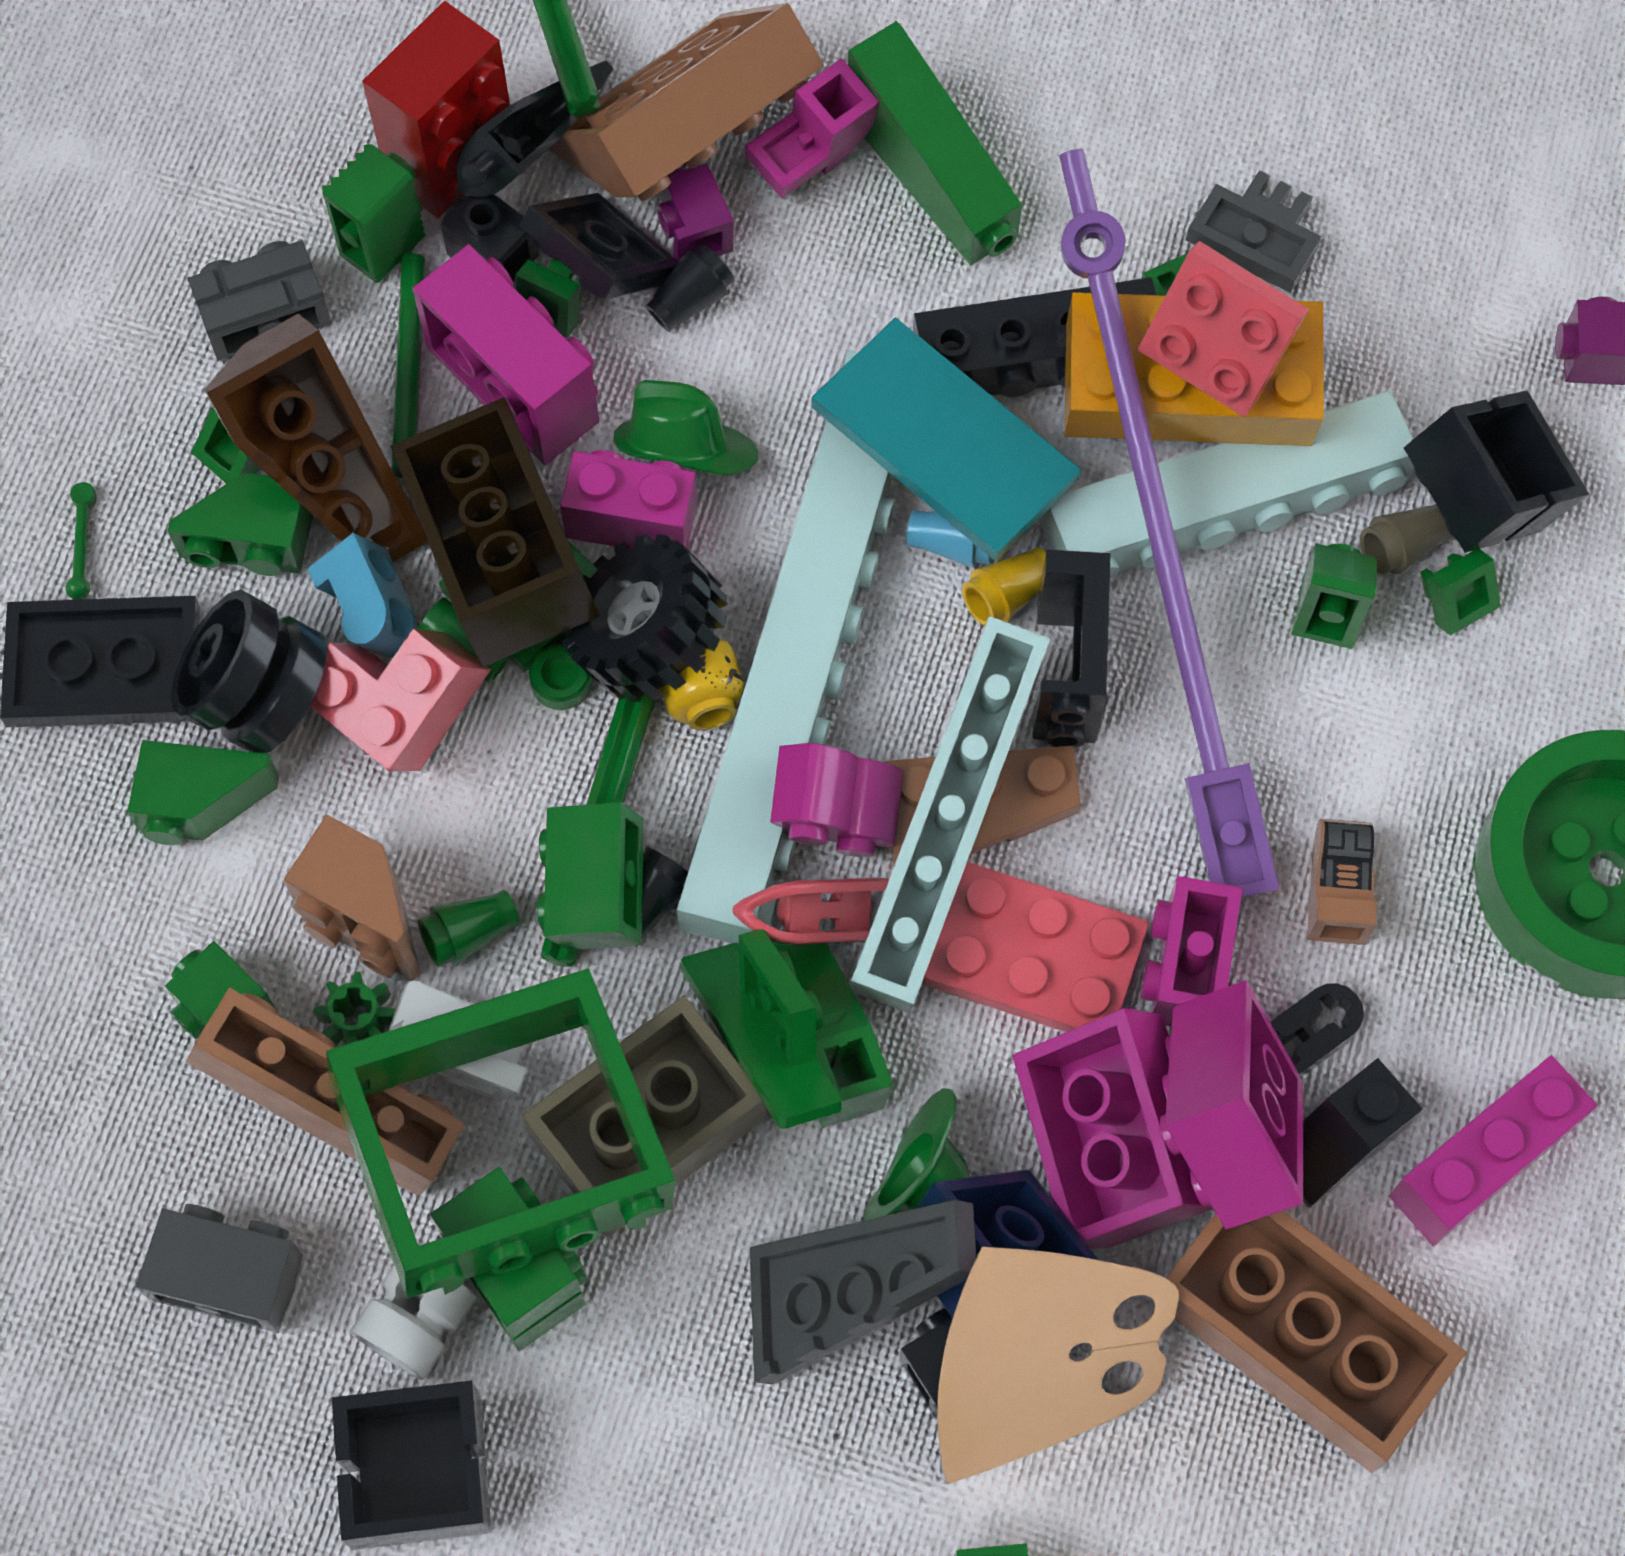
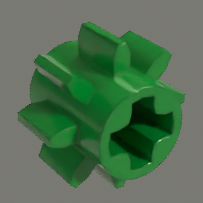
M355 972L352 982L339 987L337 984L329 981L326 985L331 995L327 1006L320 1005L314 1007L313 1010L319 1022L332 1024L324 1031L323 1035L332 1040L335 1045H338L341 1041L349 1044L384 1033L385 1025L391 1024L396 1011L390 1007H381L391 996L388 986L385 983H381L371 990L365 985L360 972ZM365 1006L368 1013L360 1014L356 1025H348L345 1018L354 1017L356 1007Z

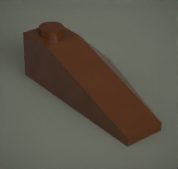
M300 314L289 318L243 344L204 389L233 444L338 539L343 541L350 534L355 533L387 549L393 562L428 542L418 519L320 331Z

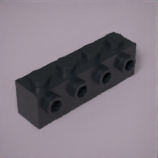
M1152 277L1115 283L1118 294L1156 295ZM1090 287L914 313L913 332L991 396L1001 394L1012 398L1026 395L1038 388L1057 385L1065 388L1066 323L1072 293H1091Z

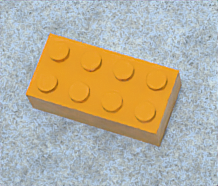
M1073 292L1066 323L1064 437L1125 439L1092 294ZM1118 294L1152 440L1312 446L1324 420V302L1297 301L1307 307L1309 311L1256 404L1244 418L1137 350L1165 296Z

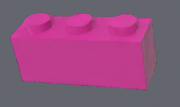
M1551 1054L1403 1177L1389 1194V1197L1434 1247L1575 1129L1598 1105Z

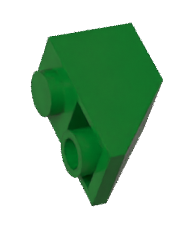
M244 472L171 519L168 533L179 557L199 567L215 568L220 563L245 566L251 572L265 576H276L281 571L301 573L313 515L270 476Z

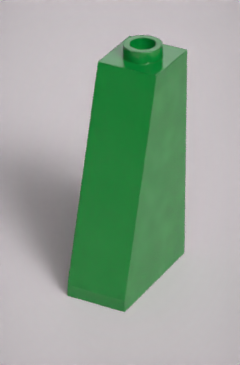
M895 21L849 49L848 66L879 101L875 122L864 139L970 266L987 255L995 257L1005 252L1017 239L1022 204L902 26Z

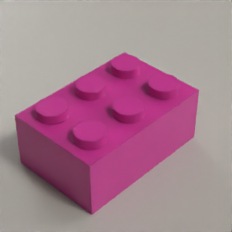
M468 244L412 288L427 349L483 405L505 397L528 450L544 466L599 423L596 396L599 393L594 384L592 367L595 363L591 354L578 339L571 336L566 340L553 327L552 317L536 298L530 296L526 300L513 288V281L510 275L495 258L489 257L485 260Z
M1247 980L1174 1006L1171 1035L1165 1039L1169 1057V1071L1167 1075L1163 1076V1088L1167 1101L1166 1114L1160 1117V1128L1170 1152L1175 1156L1182 1154L1191 1169V1182L1199 1202L1204 1207L1212 1205L1226 1230L1303 1204V1080Z
M1123 1008L1012 1055L1053 1201L1090 1249H1108L1213 1209L1212 1205L1204 1207L1199 1202L1191 1182V1169L1182 1154L1175 1156L1170 1152L1161 1132L1160 1117L1166 1114L1167 1101L1163 1088V1076L1167 1075L1169 1071V1057L1165 1045L1168 1032L1162 1014Z

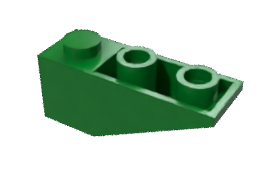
M773 942L779 952L786 951L792 960L797 980L805 991L812 990L815 993L821 1006L823 1027L816 1030V1059L842 1098V1110L839 1113L819 1118L822 1129L883 1110L893 1088V1082L871 1024L827 943L789 945Z

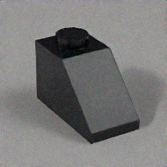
M1379 1058L1375 1059L1329 1096L1303 1120V1202L1308 1208H1311L1406 1131L1423 1110Z

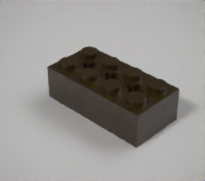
M505 397L391 445L459 622L483 667L600 616Z

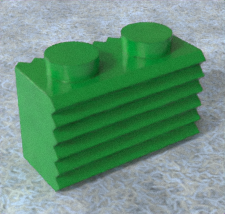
M369 144L364 145V152L355 153V161H347V169H339V177H331V185L322 186V193L340 256L372 281L379 283L402 260V256L408 254L426 234L423 231L425 228L422 226L424 222L420 219L423 207L417 199L416 189L413 187L415 185L413 181L416 179L413 169L396 153L389 152L386 155L374 145Z

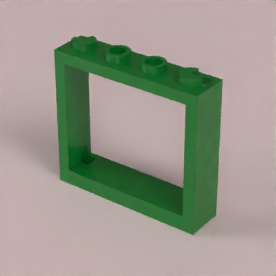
M589 968L326 1051L329 1082L406 1299L439 1288H443L446 1295L458 1289L467 1278L491 1270L495 1274H506L516 1271L527 1265L533 1256L556 1248L566 1252L581 1249L593 1243L600 1233L624 1225L630 1229L645 1227L646 1218L673 1208L676 1180ZM584 1026L642 1171L418 1246L365 1096Z

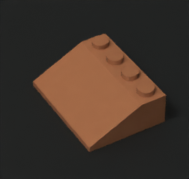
M789 3L722 13L599 97L600 107L598 111L594 114L586 113L582 117L577 118L564 135L548 150L614 197L638 196L640 201H644L667 188L671 184L667 175L684 163L687 168H691L713 156L718 151L714 142L730 131L734 135H739L760 123L765 118L761 110L778 98L780 103H784L793 99L795 91L809 82L807 77L822 68L824 64Z

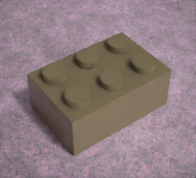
M685 995L620 1042L626 1061L676 1180L675 1187L767 1118L766 1106L745 1072ZM597 1060L522 1114L528 1135L573 1194L642 1171ZM623 1226L603 1233L608 1238Z

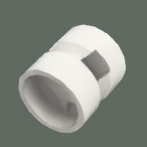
M393 1265L382 1282L387 1292L384 1299H371L349 1332L392 1364L420 1380H425L445 1349L440 1336L444 1331H457L476 1302L477 1297L462 1284L458 1289L446 1295L443 1288H439L406 1299L395 1265Z

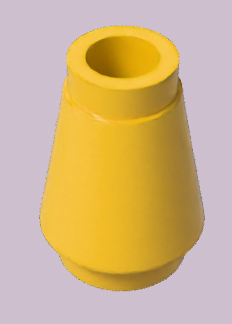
M1036 547L1029 552H1024L973 570L970 574V580L962 586L963 600L971 615L984 626L989 616L1008 622L1039 593L1046 552Z

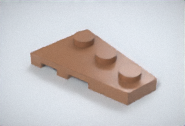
M1073 745L1008 751L968 859H970L972 853L1004 840L1011 842L1079 813L1081 802ZM936 757L884 761V763L894 765L904 771L895 846H891L893 867L897 861Z

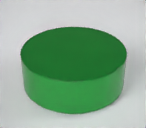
M563 644L551 645L541 650L534 657L529 668V679L534 696L544 706L555 710H567L580 705L589 696L593 686V678L570 658L571 655L564 649Z

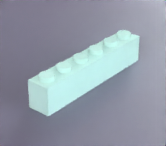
M1391 390L1324 411V420L1312 446L1220 443L1158 463L1179 553L1199 546L1203 550L1216 549L1229 543L1237 534L1256 528L1261 532L1272 531L1286 525L1294 516L1316 510L1318 514L1329 513L1347 504L1351 498L1372 492L1375 496H1382L1401 488L1409 479L1414 467L1403 448L1413 438ZM1133 471L1067 491L1042 517L1041 526L1051 550L1111 553L1110 581L1116 578L1120 571L1142 564L1145 568L1156 567Z
M989 616L851 979L850 987L853 992L910 1013L1050 638Z

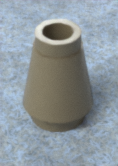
M1435 504L1374 517L1369 527L1364 528L1360 534V546L1364 555L1377 557V573L1385 574L1390 572L1392 574H1400L1445 542L1446 539L1453 536L1447 529L1445 518Z

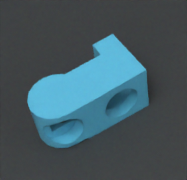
M352 533L307 568L315 588L338 599L343 610L342 630L349 641L384 657L392 658L412 629H417L412 605L387 549Z

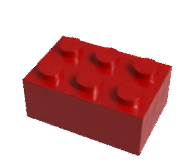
M445 0L362 80L378 149L386 155L389 152L396 153L410 165L416 176V179L413 181L415 184L413 187L416 189L417 199L422 207L437 219L456 200L468 197L458 187L456 172L459 157L465 145L477 129L510 105L500 40Z

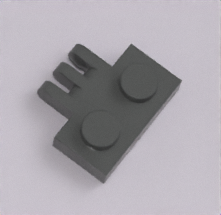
M1261 170L1256 174L1243 197L1216 184L1189 226L1186 241L1194 245L1201 241L1255 276L1291 293L1316 253L1322 237L1298 225L1305 215L1313 196L1301 191L1294 200L1292 207L1289 208L1283 204L1292 186L1280 181L1270 198L1263 195L1269 185L1271 175Z

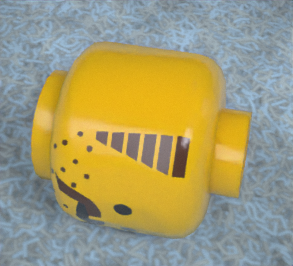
M720 639L715 651L704 650L700 658L706 664L698 673L690 666L681 672L686 681L685 684L676 690L669 684L663 686V699L670 716L675 721L687 724L694 730H710L720 727L737 715V708L740 705L746 684L735 651L723 639Z

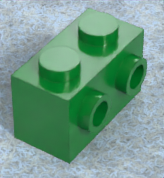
M622 802L547 808L546 829H543L539 836V854L542 864L545 866V892H542L538 897L537 917L539 925L544 931L543 936L567 950L641 945L644 818Z

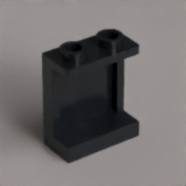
M1046 550L1037 600L1036 624L1073 626L1072 681L1044 680L1041 682L1033 721L1032 738L1046 740L1053 747L1073 745L1076 748L1082 746L1084 742L1095 743L1107 693L1111 553Z

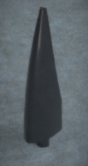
M607 60L590 67L597 91L600 90L614 69ZM559 81L507 106L476 130L462 150L456 170L458 187L463 194L480 198L496 194L538 160L577 120L578 117L569 113Z

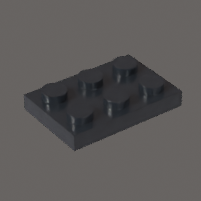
M196 596L7 602L0 719L6 727L188 721L173 711L171 691L174 675L183 651L200 622V604Z

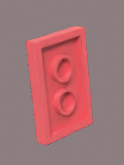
M967 862L926 970L923 985L1063 1032H1068L1121 1010L1149 921Z

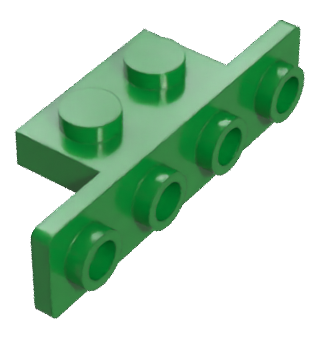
M758 929L738 935L739 943L724 945L688 955L681 959L682 973L778 1127L782 1129L790 1128L839 1113L842 1110L840 1094L816 1059V1030L823 1027V1014L818 998L812 990L805 991L796 978L790 956L786 951L779 952L764 930Z

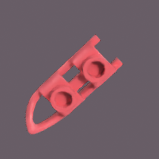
M857 878L785 882L768 887L742 899L733 906L732 912L744 925L753 931L762 929L772 941L782 944L862 942L867 940L871 929L869 928L871 891H885L889 879ZM822 893H832L829 901L821 900ZM779 899L777 915L781 924L784 925V931L775 929L756 918L753 913L754 909L767 902ZM830 918L835 924L834 931L820 930L821 919Z

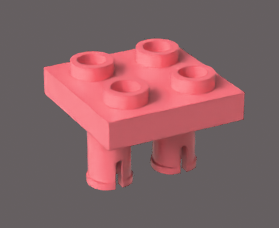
M1198 241L1187 254L1137 350L1245 418L1256 404L1309 309L1201 241Z

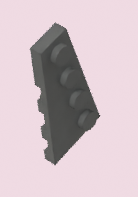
M952 1200L751 1246L750 1275L754 1382L773 1385L967 1280L976 1260L973 1203Z

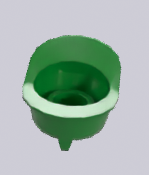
M640 381L634 391L631 419L623 422L614 431L613 443L616 447L632 457L670 461L679 464V466L706 473L737 474L750 470L758 462V449L752 440L741 432L722 425L718 407L703 390L680 382Z
M943 1088L936 1092L919 1109L897 1148L884 1181L867 1206L864 1221L916 1209L933 1182L970 1177L965 1159L947 1137L956 1112L957 1097L952 1089Z

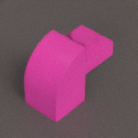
M841 58L795 91L792 112L749 142L745 148V156L782 199L819 171L824 175L828 174L855 150L875 122L879 101Z

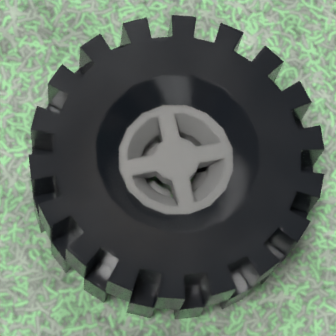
M648 534L636 536L635 547L632 548L624 541L614 546L616 556L610 560L604 555L599 557L593 563L598 570L591 578L584 574L583 577L600 616L563 632L567 638L562 640L564 649L571 655L570 658L612 696L620 700L624 696L630 702H641L644 693L651 700L664 696L663 686L667 684L675 690L686 683L681 672L690 666L698 673L706 664L700 658L704 650L715 651L720 641L713 633L714 629L725 628L727 615L720 608L727 606L728 602L726 594L720 589L722 587L720 581L684 545L676 539L672 541L667 535L657 534L655 541Z

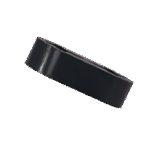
M1338 983L1324 984L1314 989L1270 1021L1282 1045L1287 1044L1296 1036L1303 1042L1297 1047L1291 1057V1061L1300 1077L1306 1075L1344 1047L1356 1035L1364 1018L1363 1004L1358 995L1349 987ZM1321 1003L1329 1009H1334L1340 1005L1345 1010L1346 1014L1341 1021L1343 1029H1340L1333 1022L1317 1033L1314 1032L1310 1026L1317 1021L1323 1010Z

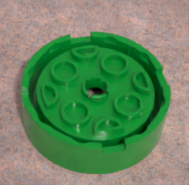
M1595 730L1570 735L1550 743L1529 757L1506 783L1487 815L1477 839L1474 858L1475 886L1482 911L1492 931L1512 957L1524 966L1527 963L1543 975L1558 982V987L1587 997L1602 999H1625V731ZM1596 856H1600L1601 859L1613 862L1618 869H1623L1620 884L1615 886L1599 884L1590 873V861L1595 859Z

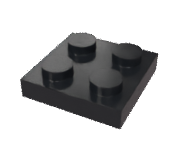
M599 193L530 205L519 224L520 227L537 240V247L545 255L561 261L579 277V283L585 290L604 300L659 287L678 263L674 257Z

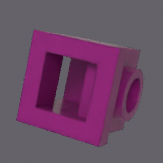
M706 163L691 169L678 168L667 175L671 184L662 191L663 203L657 204L656 209L665 236L668 239L674 237V258L679 262L687 250L694 252L702 244L708 246L718 256L733 252L734 220L708 164Z

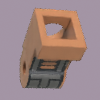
M1321 818L1318 820L1312 854L1307 940L1365 945L1376 927L1377 900H1374V869H1372L1374 828L1372 823Z

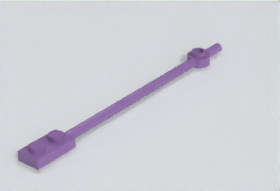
M1070 150L1059 155L1073 213V218L1066 225L1062 235L1061 254L1064 263L1074 274L1089 281L1204 774L1187 777L1185 782L1209 882L1243 887L1241 898L1278 890L1279 885L1250 763L1229 767L1113 276V271L1119 266L1124 255L1126 244L1124 230L1113 216L1098 211L1084 150ZM1089 238H1095L1103 243L1105 250L1098 257H1088L1082 252L1081 244Z

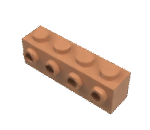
M229 987L194 1044L186 1063L357 1160L329 1082L326 1051L336 1048L335 1043L309 1027L299 1028L278 1016L277 1010L265 1000L250 993L240 994ZM399 1085L366 1095L365 1099L395 1182L419 1196L434 1182L466 1124L451 1116V1110L438 1100L424 1094L415 1095Z

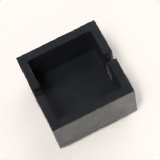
M1528 390L1494 397L1489 402L1485 399L1451 407L1403 447L1415 467L1419 481L1428 489L1446 520L1447 529L1459 542L1464 553L1499 544L1504 539L1507 542L1539 533L1589 495V492Z
M472 1380L332 1397L336 1462L348 1473L360 1471L361 1481L360 1483L352 1474L337 1475L342 1542L352 1550L492 1533L487 1470L479 1458L472 1459V1457L485 1456L481 1396Z

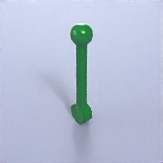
M86 482L77 483L70 491L72 502L77 508L72 577L66 583L65 590L66 594L73 600L85 599L90 592V584L85 579L89 508L96 503L97 495L92 485Z

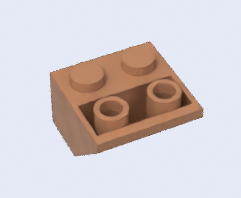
M326 814L284 878V882L295 902L292 908L305 921L303 929L313 938L329 947L336 948L341 941L361 952L358 956L359 961L383 977L392 978L394 973L397 972L411 981L415 980L420 972L400 887L384 846Z

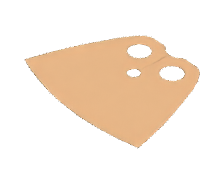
M982 1247L959 1298L946 1340L940 1371L937 1419L939 1448L946 1483L949 1484L983 1473L1056 1445L1121 1416L1154 1395L1162 1383L1167 1360L1158 1347L1160 1336L1164 1329L1171 1325L1175 1319L1179 1299V1291L1175 1284L1165 1277L1143 1269L1101 1260L1045 1251ZM1146 1295L1152 1298L1155 1303V1310L1148 1321L1141 1326L1123 1329L1114 1323L1113 1315L1116 1308L1129 1297ZM1089 1343L1092 1346V1352L1087 1358L1081 1361L1070 1359L1069 1353L1077 1344ZM1133 1361L1141 1366L1142 1376L1140 1381L1127 1392L1110 1394L1102 1388L1104 1374L1117 1363Z

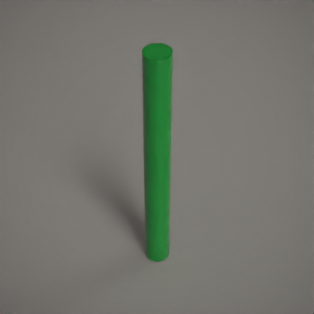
M416 253L405 254L401 260L392 445L417 435L422 326L412 288L425 278V258ZM392 451L391 470L395 477L403 478Z

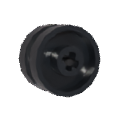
M242 589L228 593L211 608L200 622L183 651L174 675L171 691L173 711L182 718L208 731L221 728V734L224 738L249 752L269 753L288 738L304 717L316 695L325 670L328 649L325 636L290 615L278 619L277 609Z

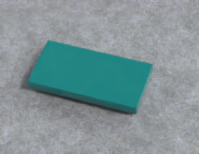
M896 317L811 397V407L996 562L1080 478L1081 469Z

